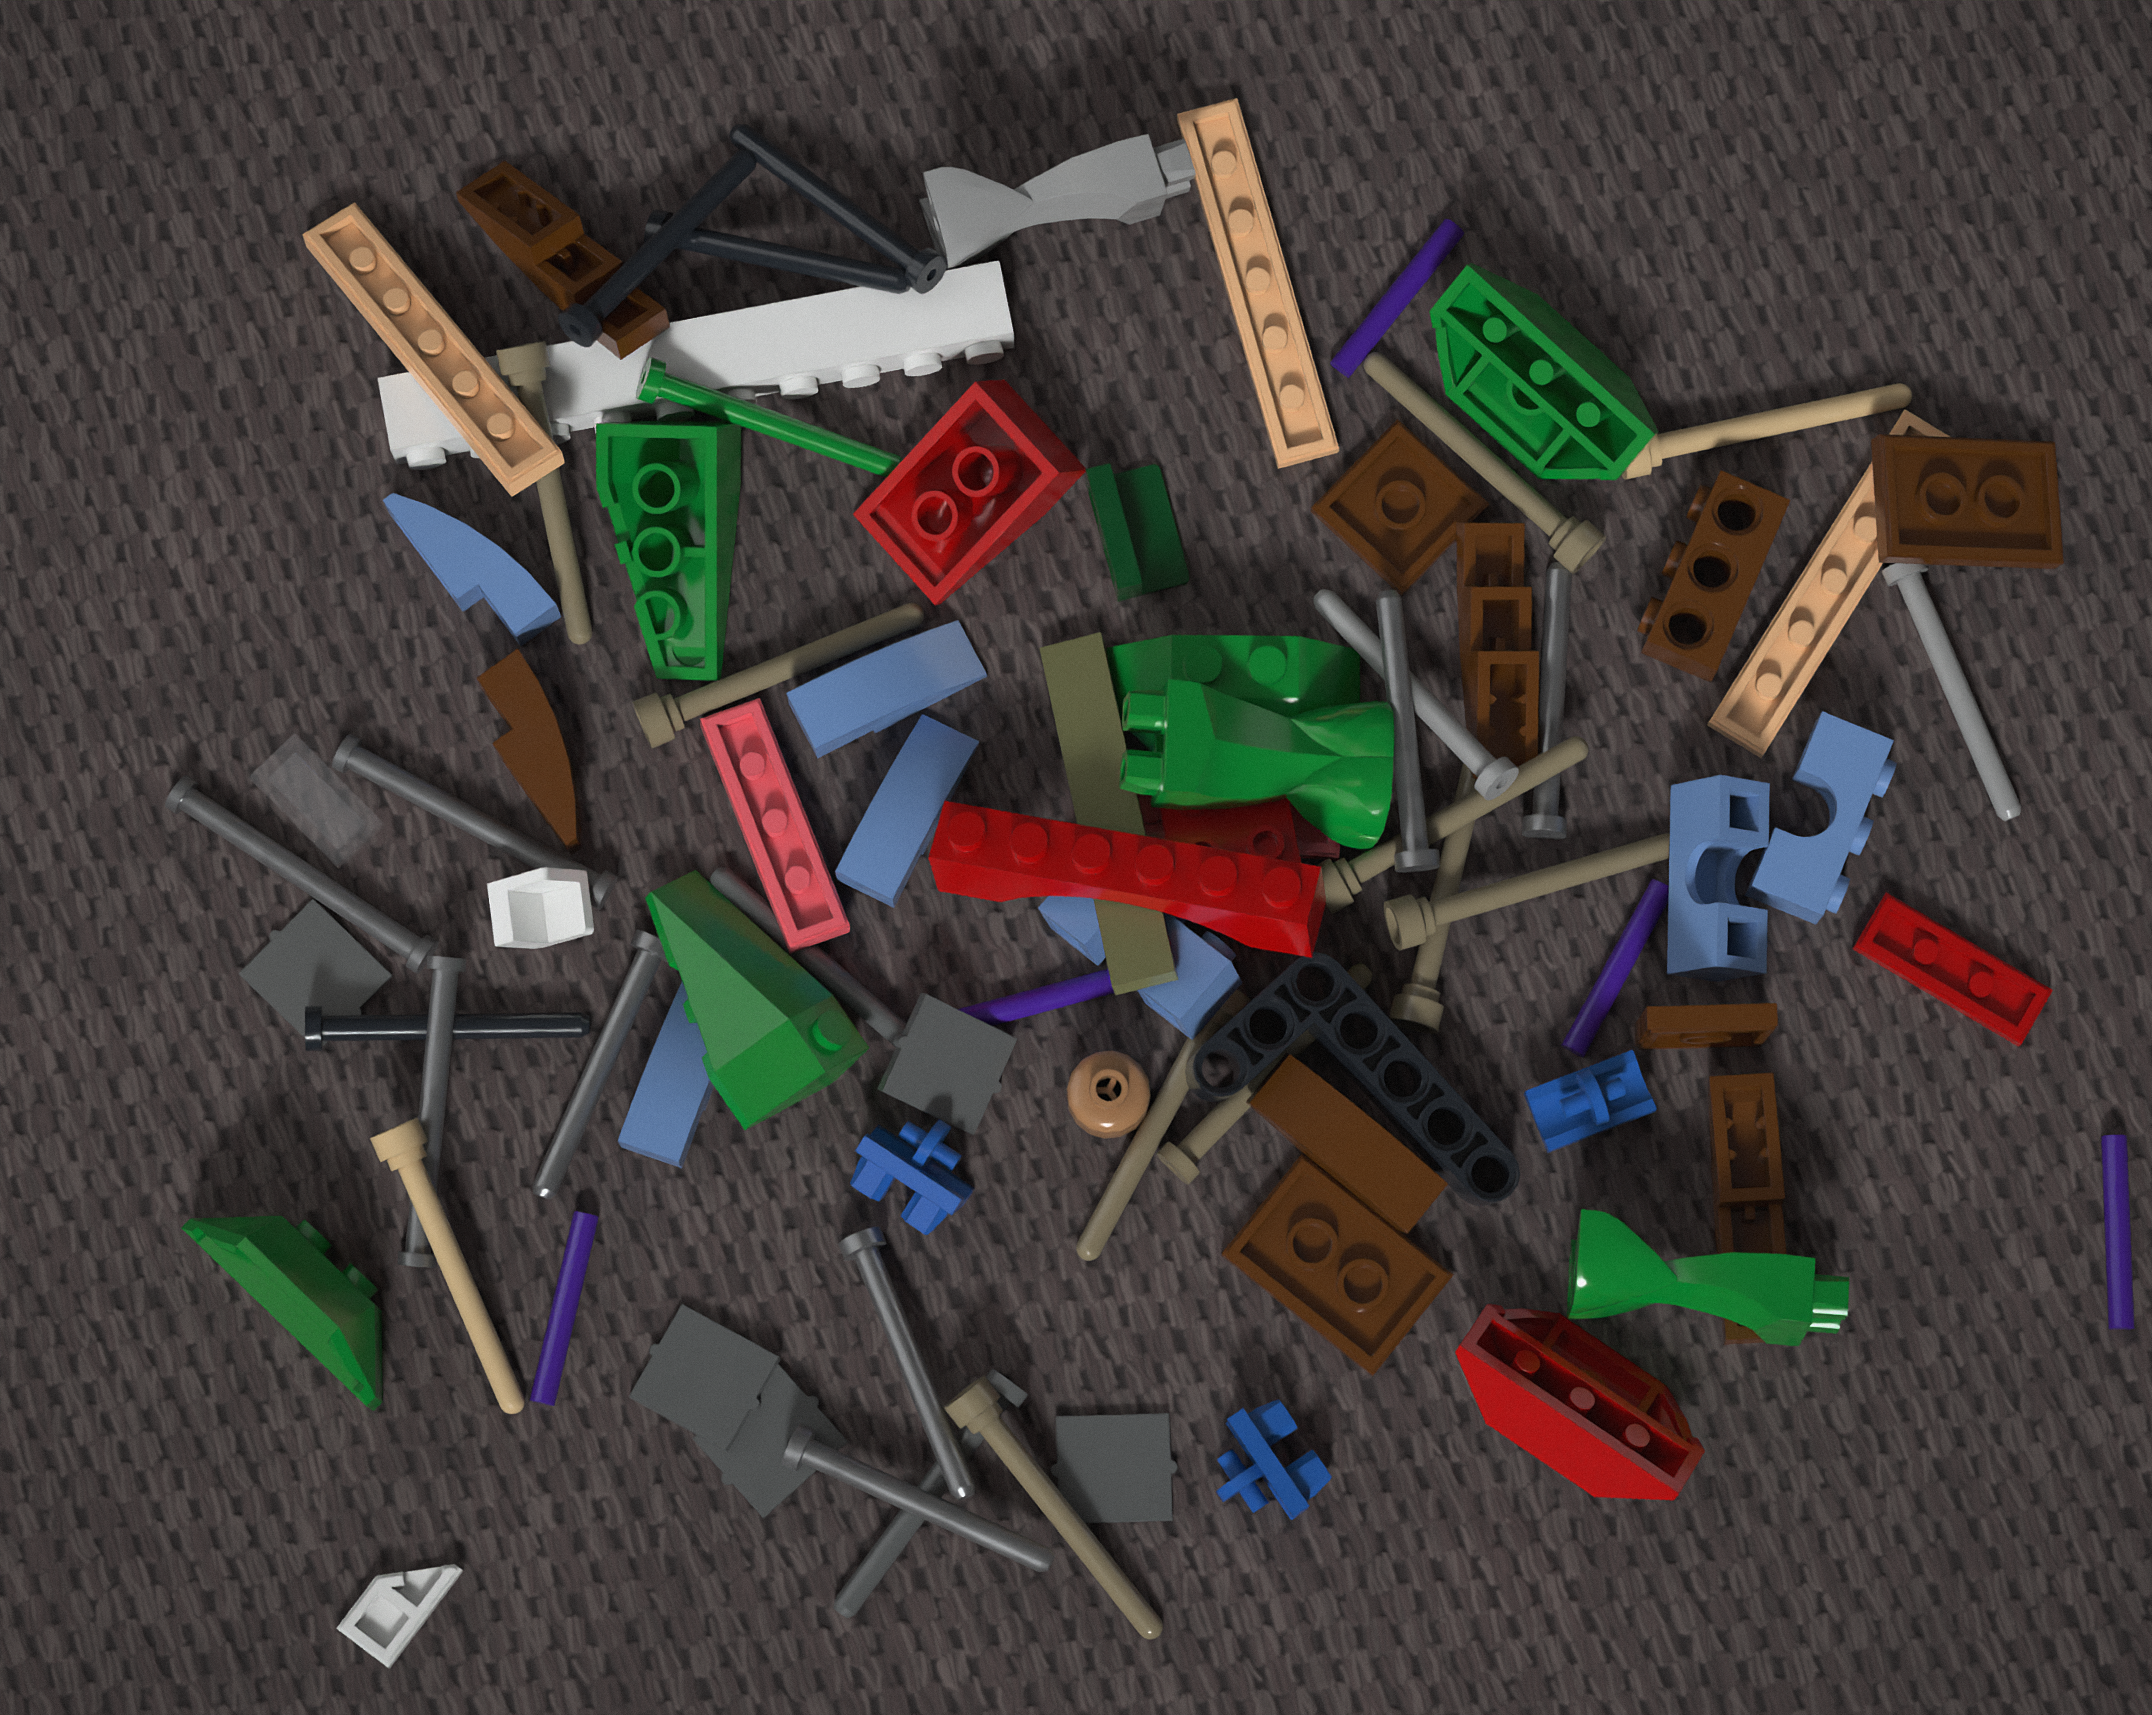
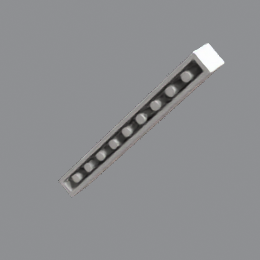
M994 261L946 270L939 283L932 290L924 294L918 293L911 287L908 292L902 294L866 287H856L669 323L670 328L622 360L598 341L591 347H582L574 341L549 345L547 348L551 366L545 367L547 380L541 382L553 440L558 445L568 441L572 431L594 427L596 433V423L632 422L635 419L657 416V421L686 420L693 417L695 414L694 409L656 396L652 404L636 399L637 386L645 364L650 357L665 361V372L756 404L757 396L778 392L781 393V398L786 400L809 397L818 392V385L841 380L846 388L864 387L880 380L879 373L904 369L907 376L927 375L939 371L942 368L941 361L966 357L967 363L973 365L994 362L1004 356L1003 350L1014 348V332L1000 262ZM497 355L486 357V361L519 399L517 387H510L508 375L501 376ZM410 372L378 378L390 450L397 465L408 463L409 469L426 470L445 464V455L470 451L471 457L479 458Z

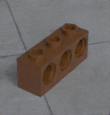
M1720 470L1712 488L1700 484L1686 516V519L1697 523L1688 544L1678 540L1675 541L1661 575L1672 579L1663 601L1651 597L1638 626L1637 632L1648 636L1641 651L1642 654L1710 683L1712 682L1791 501L1790 499ZM1725 506L1739 507L1748 515L1750 526L1740 531L1730 530L1720 522L1718 510ZM1701 562H1712L1723 570L1726 583L1719 587H1706L1696 579L1693 567ZM1679 618L1693 621L1700 629L1701 640L1689 645L1679 643L1670 634L1669 623Z

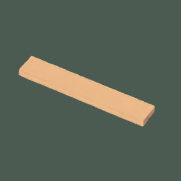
M1235 98L1178 113V125L1182 139L1186 141L1195 169V184L1277 467L1279 469L1338 453L1339 446L1238 99Z
M355 202L302 234L309 251L511 497L565 463L560 448Z
M1907 410L1903 411L1889 433L1891 435L1950 437ZM1872 462L1707 726L1760 758L1766 752L1883 564L1879 563Z

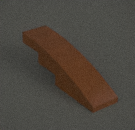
M505 160L456 192L458 202L493 242L562 311L571 303L583 305L623 265L621 260L584 234L579 214ZM636 287L600 323L603 334L597 341L622 360L670 328L666 309Z
M1456 523L1459 649L1466 729L1496 760L1501 757H1508L1518 767L1538 756L1539 651H1531L1532 587H1524L1525 523ZM1472 772V777L1477 779L1478 777Z
M1774 1073L1709 1076L1710 1151L1717 1254L1731 1252L1787 1254L1782 1209L1785 1193ZM1722 1318L1724 1345L1764 1342L1750 1328Z

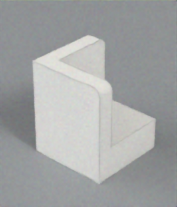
M545 867L487 883L494 944L497 947L543 948L587 936L594 931L586 870Z

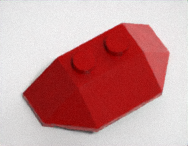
M1487 1304L1455 1351L1485 1423L1593 1497L1675 1500L1705 1453V1449L1699 1439L1692 1436L1686 1417L1665 1384L1560 1313L1525 1308L1503 1309L1502 1305Z

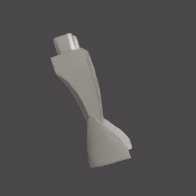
M1149 134L1117 141L1072 157L1025 182L1014 190L968 170L955 167H940L923 172L928 198L919 199L935 250L946 258V270L962 268L978 260L997 247L1012 233L1029 226L1087 218L1116 219L1130 225L1159 216L1167 198L1190 191V180L1195 178L1196 173L1185 139L1153 148Z

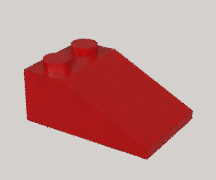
M1005 379L975 381L853 515L934 605H940L1041 519L1086 472V468Z

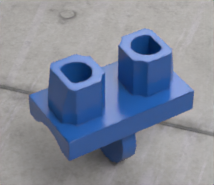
M1633 1050L1524 1092L1525 1099L1547 1153L1646 1116L1657 1110L1644 1082Z
M941 1119L935 1123L929 1133L908 1121L898 1137L878 1125L870 1135L867 1133L855 1150L862 1157L850 1182L851 1186L870 1199L879 1202L885 1197L895 1179L901 1181L916 1191L902 1212L901 1217L906 1223L925 1235L930 1234L949 1214L953 1215L964 1206L975 1189L951 1173L959 1163L962 1155L943 1143L951 1126Z
M1277 1399L1254 1409L1249 1414L1242 1408L1227 1419L1228 1422L1225 1424L1253 1466L1246 1469L1233 1449L1217 1459L1230 1479L1229 1482L1216 1491L1222 1502L1240 1493L1252 1513H1255L1269 1503L1256 1484V1481L1262 1477L1290 1520L1305 1512L1309 1508L1307 1501L1313 1498L1331 1480L1332 1476L1313 1449L1286 1468L1279 1462L1270 1447L1298 1428L1282 1402Z

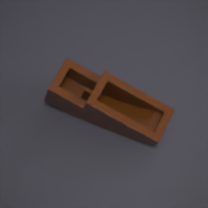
M516 649L476 678L482 691L511 729L492 744L503 763L567 851L572 855L581 849L580 807L574 770L562 731L545 693L519 649Z
M1286 1053L1246 1101L1251 1108L1315 1165L1340 1185L1350 1190L1365 1205L1399 1231L1409 1233L1448 1185L1444 1179L1386 1129L1291 1054Z

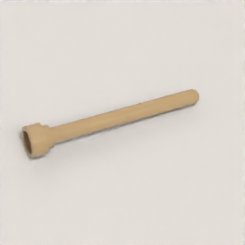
M1897 383L1656 434L1622 474V477L1626 480L1650 475L1653 467L1661 466L1662 459L1904 408L1911 402L1912 392L1907 385Z
M412 1119L371 1137L370 1140L380 1162L387 1160L391 1171L396 1169L399 1171L501 1409L508 1414L520 1412L525 1405L523 1392L422 1161V1158L427 1156L422 1144L428 1142L419 1119Z

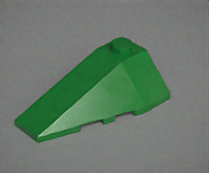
M673 420L596 423V488L602 507L608 508L618 543L614 545L620 564H625L637 601L634 609L657 679L721 680L741 487V426L731 422Z
M694 870L651 891L645 897L668 964L679 971L688 999L683 1003V1007L689 1023L698 1024L707 1053L702 1057V1061L708 1078L744 1130L755 1126L836 1081L869 1049V1046L835 997L698 871Z

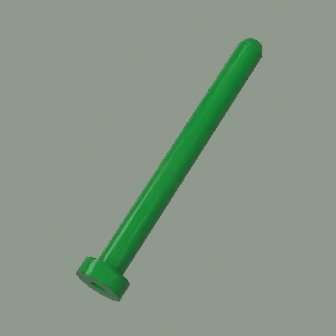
M650 357L646 362L637 386L636 399L652 404L656 396L886 478L903 460L899 455L667 373L665 372L666 362Z

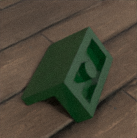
M1110 463L1086 469V487L1117 602L1186 585L1189 582V573L1160 467L1152 464L1113 474Z

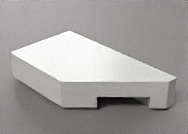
M451 1564L422 1570L377 1575L336 1629L386 1667L391 1668L462 1574L463 1570L457 1565Z

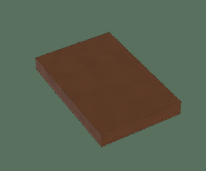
M1879 434L1871 440L1879 563L2055 569L2064 564L2055 442Z
M1301 1154L1221 1254L1233 1266L1372 1377L1453 1277L1451 1272L1303 1154Z

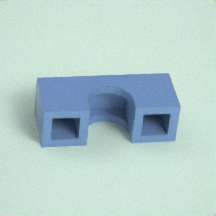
M1822 711L1813 726L1792 781L1814 789L1823 797L1829 809L1828 828L1815 836L1800 837L1775 827L1769 836V847H1764L1745 896L1815 925L1822 918L1825 910L1837 913L1850 882V878L1840 874L1849 852L1858 856L1861 854L1874 820L1864 817L1872 794L1883 798L1897 765V762L1887 759L1894 740Z
M1717 775L1671 785L1668 975L1718 982L1767 973L1768 910L1740 906L1735 894V876L1741 860L1747 853L1754 849L1769 847L1770 783Z
M1048 896L1038 909L1050 928L1098 966L1106 956L1094 900L1084 897ZM1164 913L1179 980L1137 991L1149 1007L1193 1040L1242 984V981L1231 962L1236 955L1222 940L1209 931H1206L1200 938L1184 925L1187 921L1186 919Z

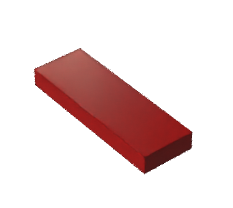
M1887 892L1882 897L1852 948L2018 1047L2023 1043L2053 991Z

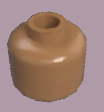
M1113 1050L1095 1052L1082 1059L1071 1072L1067 1086L1068 1109L1076 1124L1090 1135L1104 1139L1124 1136L1135 1130L1145 1118L1150 1103L1149 1079L1142 1066L1127 1054ZM1102 1081H1109L1107 1087H1097V1085ZM1117 1083L1121 1087V1094L1118 1098L1113 1091ZM1099 1095H1107L1110 1101L1101 1099Z

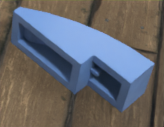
M395 493L383 499L391 517L463 612L484 597L520 646L561 618L557 604L539 583L497 544L467 524L427 504Z
M959 620L863 656L786 694L788 703L818 759L871 731L877 733L987 677V673Z
M922 714L890 767L835 870L837 880L894 908L921 854H924L937 828L944 801H951L979 745V741Z
M683 982L676 993L660 1030L618 1138V1143L624 1149L682 1168L700 1117L703 1110H706L714 1088L702 1061V1057L707 1053L698 1024L689 1023L683 1007V1003L688 999Z

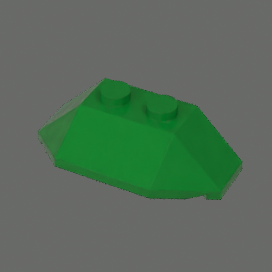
M1469 263L1429 311L1432 328H1435L1437 353L1446 395L1538 479L1617 480L1659 432L1631 378L1538 294L1480 266Z
M1168 635L1107 648V656L1121 720L1123 701L1129 691L1161 690L1168 679L1199 682L1216 691L1287 718L1320 707L1360 702V655L1355 649L1302 636ZM1128 731L1148 751L1153 752L1154 733Z
M283 1216L190 1218L181 1227L364 1405L374 1411L383 1402L382 1310L370 1300L378 1291V1288L351 1263L341 1272L324 1256L332 1244L308 1221L304 1219L295 1228Z

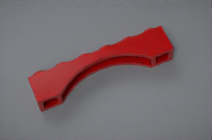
M944 801L928 857L937 889L940 892L996 902L1042 896L1084 897L1120 902L1160 911L1192 921L1225 934L1249 947L1310 958L1313 956L1326 904L1322 868L1320 866Z

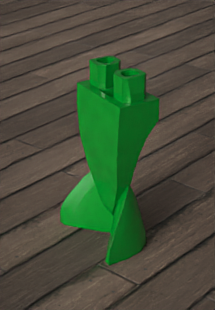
M1168 679L1161 690L1129 691L1124 698L1122 713L1123 731L1154 733L1153 752L1125 750L1120 763L1119 788L1142 795H1151V807L1177 810L1232 809L1280 801L1287 798L1304 819L1331 840L1341 845L1370 850L1381 837L1390 809L1393 781L1394 717L1389 702L1369 701L1325 706L1287 718L1216 691L1202 683Z
M1581 1209L1577 1240L1571 1239L1567 1318H1601L1637 1310L1654 1303L1671 1304L1716 1315L1750 1328L1766 1344L1799 1347L1807 1331L1838 1333L1841 1320H1845L1848 1315L1850 1281L1849 1277L1815 1274V1258L1787 1254L1731 1252L1663 1261L1624 1222L1602 1211Z

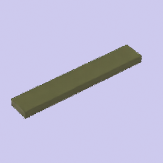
M1101 632L1040 647L1077 824L1147 836L1138 793L1119 788L1121 758L1128 747L1105 642ZM1093 899L1110 980L1115 995L1179 980L1163 912L1120 902Z

